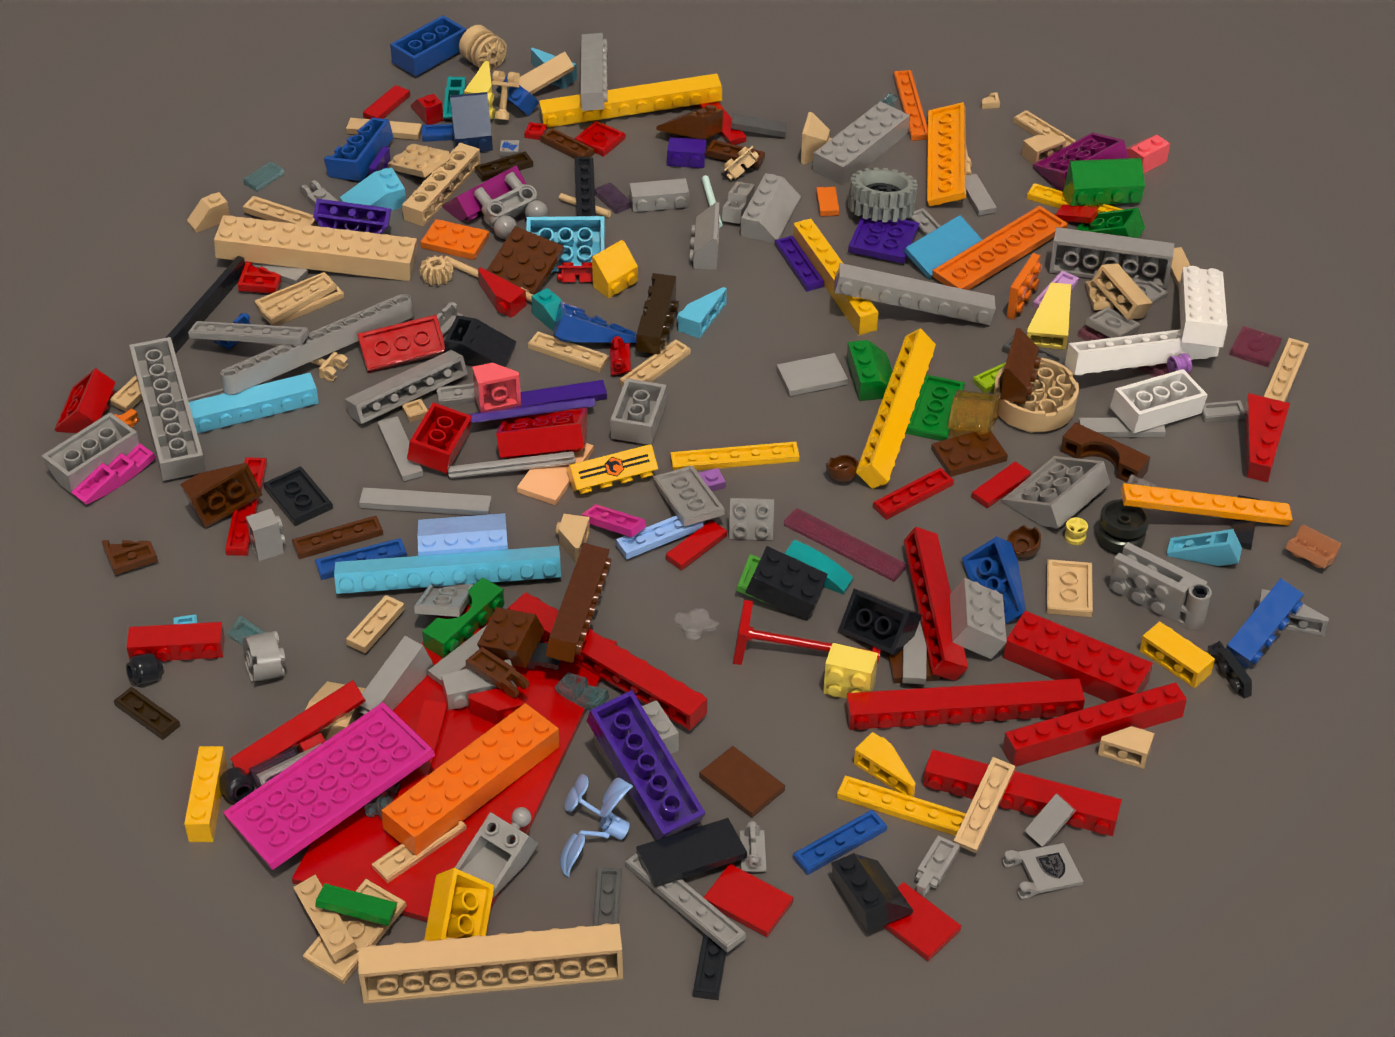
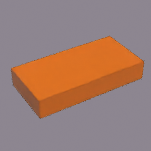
M817 187L816 194L820 216H838L839 205L836 187Z

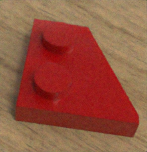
M246 262L237 286L238 291L274 293L279 290L282 280L280 274L268 271V269L262 266L256 268L252 265V262Z

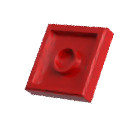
M595 121L574 139L593 148L596 154L604 157L626 139V134Z

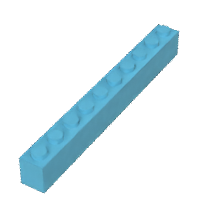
M559 546L335 562L336 594L423 588L429 585L436 587L475 584L482 577L490 582L561 577Z

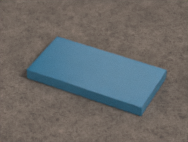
M959 215L907 246L904 252L924 275L930 279L933 275V269L982 241V239Z

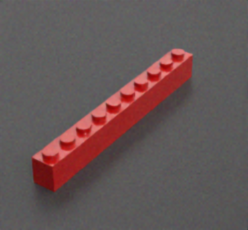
M525 592L508 609L536 614L545 630L540 642L548 643L559 611L555 607L545 604L539 598ZM589 628L585 642H583L581 654H576L573 662L625 693L632 690L637 699L644 704L657 700L669 719L689 731L707 714V698L702 693L687 687L683 682L675 680L664 671L651 666L647 661L639 659L627 649H622L608 638L598 635Z
M1079 678L847 693L846 712L849 730L1059 717L1082 710L1085 698Z

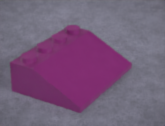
M1092 132L1033 164V167L1059 191H1064L1070 161L1127 159L1129 156L1124 140Z

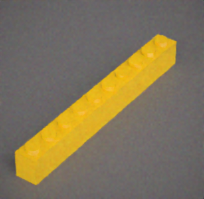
M710 74L608 90V102H604V109L582 111L581 94L539 100L542 123L546 124L547 128L718 102L722 101V85L718 74Z
M921 328L905 336L856 473L872 489L880 485L883 486L890 480L895 460L905 437L907 426L910 423L912 412L915 409V403L920 395L919 392L924 383L926 372L929 369V363L933 357L936 344Z

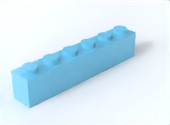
M311 373L253 386L236 394L224 393L189 402L197 434L319 404L317 388Z

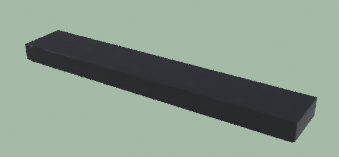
M575 157L576 216H596L594 161L592 157Z

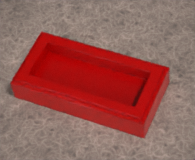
M1062 205L1055 216L1067 222L1091 224L1099 212L1098 207Z

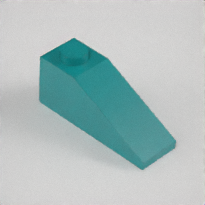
M546 288L531 296L532 314L554 332L558 307L562 301L550 289Z

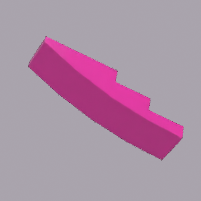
M139 443L127 456L120 453L108 466L102 463L71 493L87 505L125 484L148 466L156 456Z

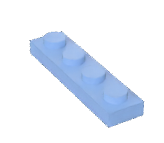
M676 515L644 528L636 536H623L616 539V546L623 556L629 559L694 533L704 526V522L684 526Z

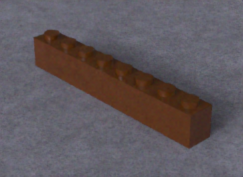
M586 543L583 544L549 636L546 657L573 663L576 654H581L583 642H585L587 631L590 628L595 608L611 566L612 559L608 558L610 549Z

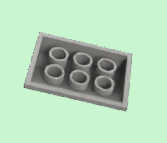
M1054 456L1004 497L1002 501L1039 525L1056 529L1062 527L1067 520L1075 516L1081 508L1089 504L1095 496L1102 493L1111 483L1104 461Z

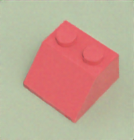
M1154 135L1126 149L1129 158H1141L1144 174L1167 162L1170 143L1162 137Z
M495 363L472 367L475 399L480 412L521 406L520 377L517 371Z

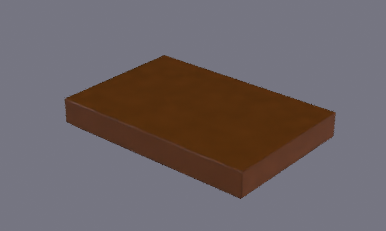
M731 746L699 772V778L751 818L785 791L783 783L734 746Z

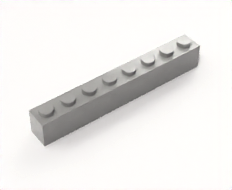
M603 33L582 34L580 92L582 111L604 109V102H608L607 39H603Z
M840 263L835 276V293L985 325L991 324L996 310L994 295Z

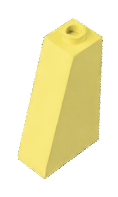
M1051 283L1027 330V336L1038 347L1066 350L1071 284Z

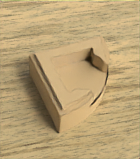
M990 93L988 97L983 98L981 109L1000 108L998 93Z

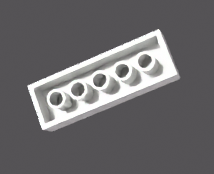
M1196 266L1183 267L1179 284L1181 342L1223 347L1228 326L1223 272L1214 268L1207 270Z

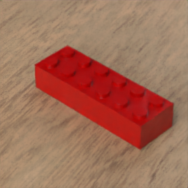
M1026 610L1006 639L1004 659L1054 680L1080 678L1083 692L1106 702L1143 692L1150 679L1152 662Z

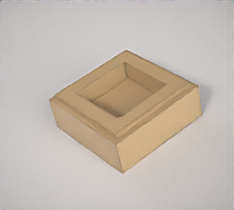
M422 399L402 405V411L409 423L423 419L428 411Z

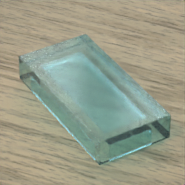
M269 162L244 178V185L257 192L284 175V169L273 162Z

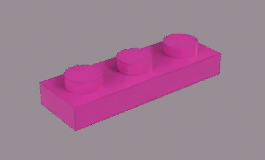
M597 504L582 514V516L589 517L590 524L626 535L627 537L636 536L646 528L645 519Z

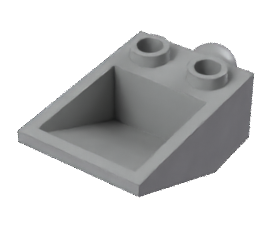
M516 808L511 816V824L490 812L455 866L458 870L495 885L492 899L523 868L539 844L519 830L521 827L527 826L531 821V813L527 808Z

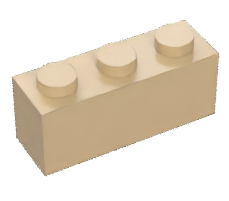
M1118 263L1101 265L1092 279L1127 320L1144 318L1153 304Z

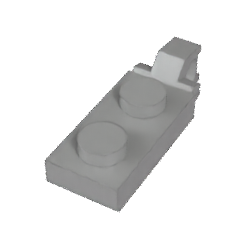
M939 835L937 836L917 869L915 880L918 881L916 892L925 898L930 887L936 889L940 885L960 851L961 846Z

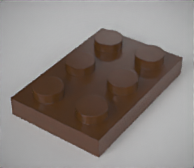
M989 428L932 443L931 446L932 452L950 477L1005 462L1008 454Z

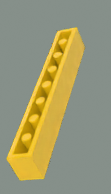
M807 219L793 223L794 239L822 277L825 288L858 335L876 331L878 311L870 300L835 293V276L839 264L844 263L813 220Z

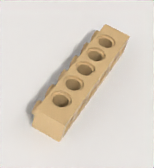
M459 143L451 151V158L434 170L418 189L402 204L404 220L424 227L442 205L475 171L474 166L481 164L480 149Z

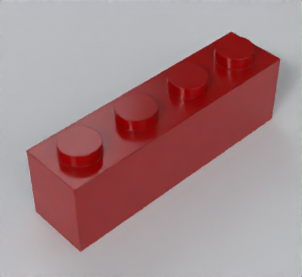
M222 622L129 627L126 648L129 659L135 655L153 653L161 661L223 658L225 635Z

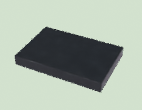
M301 466L263 483L265 491L294 526L333 509L332 502Z

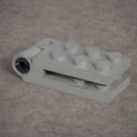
M1129 542L1123 547L1122 554L1118 553L1114 557L1109 589L1190 630L1203 628L1212 594L1210 587L1207 586V581Z

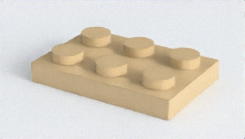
M411 144L401 154L395 155L393 160L387 164L394 171L425 178L448 161L451 156L449 151Z

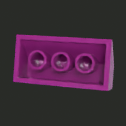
M516 165L443 204L442 207L459 221L466 218L470 221L478 216L477 212L482 210V205L474 196V192L478 188L483 187L491 199H495L512 191L505 181V177L509 173L514 172L522 184H526Z

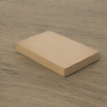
M1047 559L1046 614L1092 617V563Z

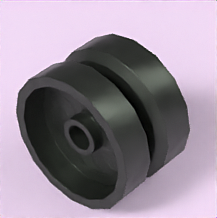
M1122 499L1106 503L1100 514L1097 540L1104 548L1115 553L1122 554L1123 547L1127 542L1142 548L1150 521L1149 513L1145 508L1124 506Z

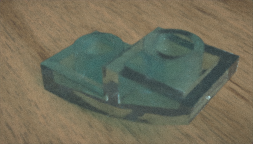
M569 672L555 686V690L559 694L588 710L604 704L609 698L607 690L588 685L587 678Z

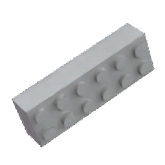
M880 101L814 152L813 171L844 185L851 179L854 173L856 174L857 171L863 170L909 133L910 115Z
M1056 227L1049 273L1059 274L1061 271H1065L1074 276L1093 279L1101 265L1118 263L1130 278L1140 273L1159 287L1167 289L1174 243ZM1141 277L1133 280L1136 284L1149 285Z

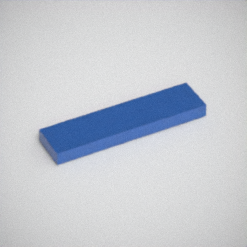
M399 538L316 559L315 563L321 580L334 577L335 562L407 557V552L402 539Z
M872 809L793 853V860L806 875H809L887 831V825Z

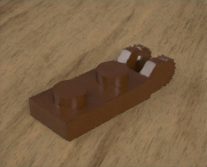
M483 647L466 660V667L498 688H502L507 695L513 698L519 695V690L510 682L511 680L522 689H526L529 686L526 677Z

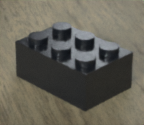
M766 546L745 593L807 621L828 574Z

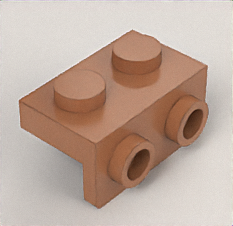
M1301 525L1297 535L1288 541L1285 549L1291 551V554L1295 557L1311 561V564L1317 568H1326L1334 563L1342 544L1306 525Z

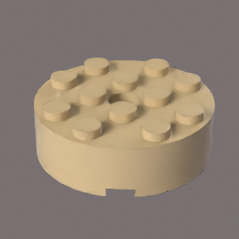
M1041 358L1040 368L1035 369L1038 371L1036 382H1031V384H1034L1032 396H1027L1025 404L1000 399L1005 365L997 373L993 406L996 413L1006 424L1029 433L1046 432L1063 427L1073 418L1076 411L1079 384L1073 378V373L1064 365L1050 359Z

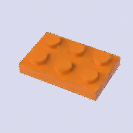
M435 219L420 244L423 249L475 260L489 238V231Z
M1033 253L1011 285L1007 318L1014 320L1018 313L1021 314L1025 302H1029L1033 290H1037L1040 279L1037 278L1042 268V264H1040L1041 255Z

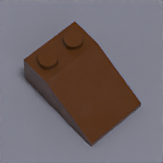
M707 105L702 109L656 126V130L705 140L722 132L723 110L717 109L714 105Z
M247 463L202 472L180 484L195 514L205 528L263 495Z

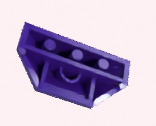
M317 198L313 217L320 227L382 234L388 229L392 209Z

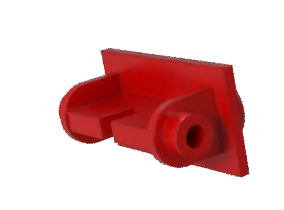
M564 262L562 266H557L558 270H561V273H558V281H562V283L576 282V275H579V282L593 283L591 262H583L581 266H574V263Z
M615 336L611 341L613 347H610L611 376L631 371L630 343L625 344L620 336Z

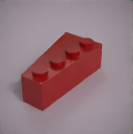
M1248 393L1245 406L1247 478L1268 483L1290 403Z

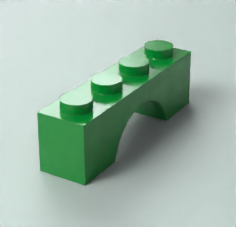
M482 577L468 590L470 609L465 614L453 619L436 618L422 631L424 647L442 658L446 657L466 639L472 637L479 627L485 625L496 607L503 608V589Z

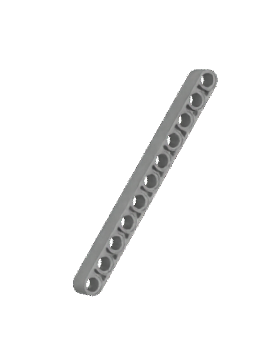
M408 294L397 295L309 333L302 345L281 344L223 369L220 372L224 393H239L359 341L358 333L399 324L412 318L414 313L411 296Z

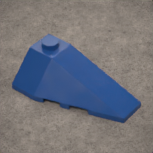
M563 302L559 304L553 329L557 339L563 342H568L569 340L572 342L611 343L615 336H620L624 343H636V332L616 323L608 325L602 317L597 315L590 317L585 314V310Z

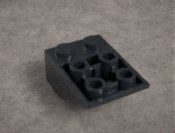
M458 315L444 341L445 352L452 350L462 355L465 363L474 365L495 363L506 367L516 345L515 340L480 320Z

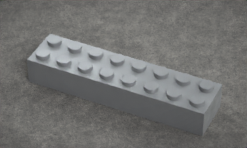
M171 337L129 345L162 480L165 481L206 472L202 449Z

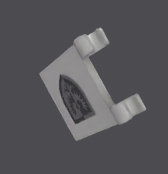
M1064 843L1020 852L1009 850L1004 853L1006 859H1003L1002 862L1005 868H1012L1022 863L1031 882L1026 881L1019 885L1021 890H1018L1017 893L1022 900L1031 898L1039 893L1083 885L1084 881Z

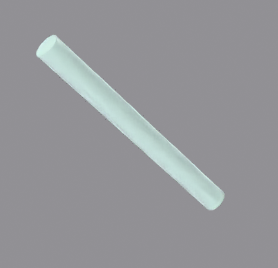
M705 175L702 177V183L710 207L716 200L709 177ZM719 214V228H721L723 224Z

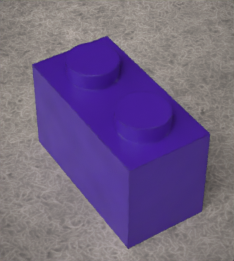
M670 137L667 149V166L704 168L707 140Z

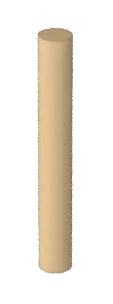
M563 193L559 195L560 201L576 206V198ZM595 205L596 214L607 218L611 216L610 210Z

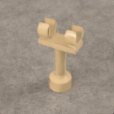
M495 70L493 72L492 85L501 86L502 93L500 109L495 111L494 119L509 120L510 113L506 111L507 92L509 87L519 88V73L509 72L507 83L503 82L505 80V73L503 71Z
M333 352L327 360L318 358L310 363L320 366V378L332 382L337 377L334 375L336 370L333 367L336 366L343 370L348 365L345 363L348 358L343 354L338 355L337 352Z

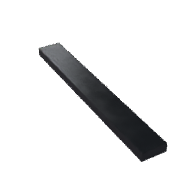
M237 256L166 336V338L171 337L175 354L189 339L188 332L195 322L205 321L239 282L245 266L244 257Z

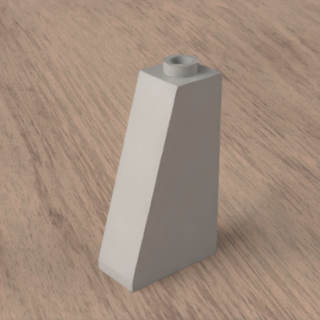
M407 636L403 637L362 694L366 702L358 706L361 716L382 702L393 711L428 675V670L434 664L422 644Z

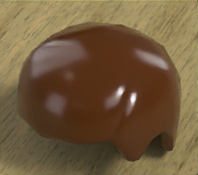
M839 455L835 458L831 457L829 464L826 463V468L831 479L837 482H848L857 475L856 470L859 462L850 455Z
M1023 525L1013 530L1008 535L1007 541L1012 543L1016 557L1028 558L1034 556L1039 551L1041 533L1036 527L1030 529Z

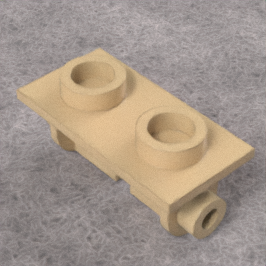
M745 146L737 153L739 155L737 159L733 160L731 158L723 165L725 169L721 172L727 171L728 174L726 176L730 181L737 179L745 171L741 164H744L748 169L758 161L759 155L757 152L754 151L752 153L751 151L753 146L750 148Z

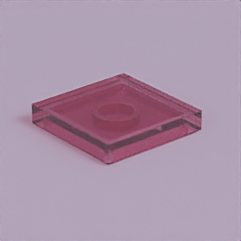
M1243 326L1229 355L1269 367L1281 344L1282 338Z

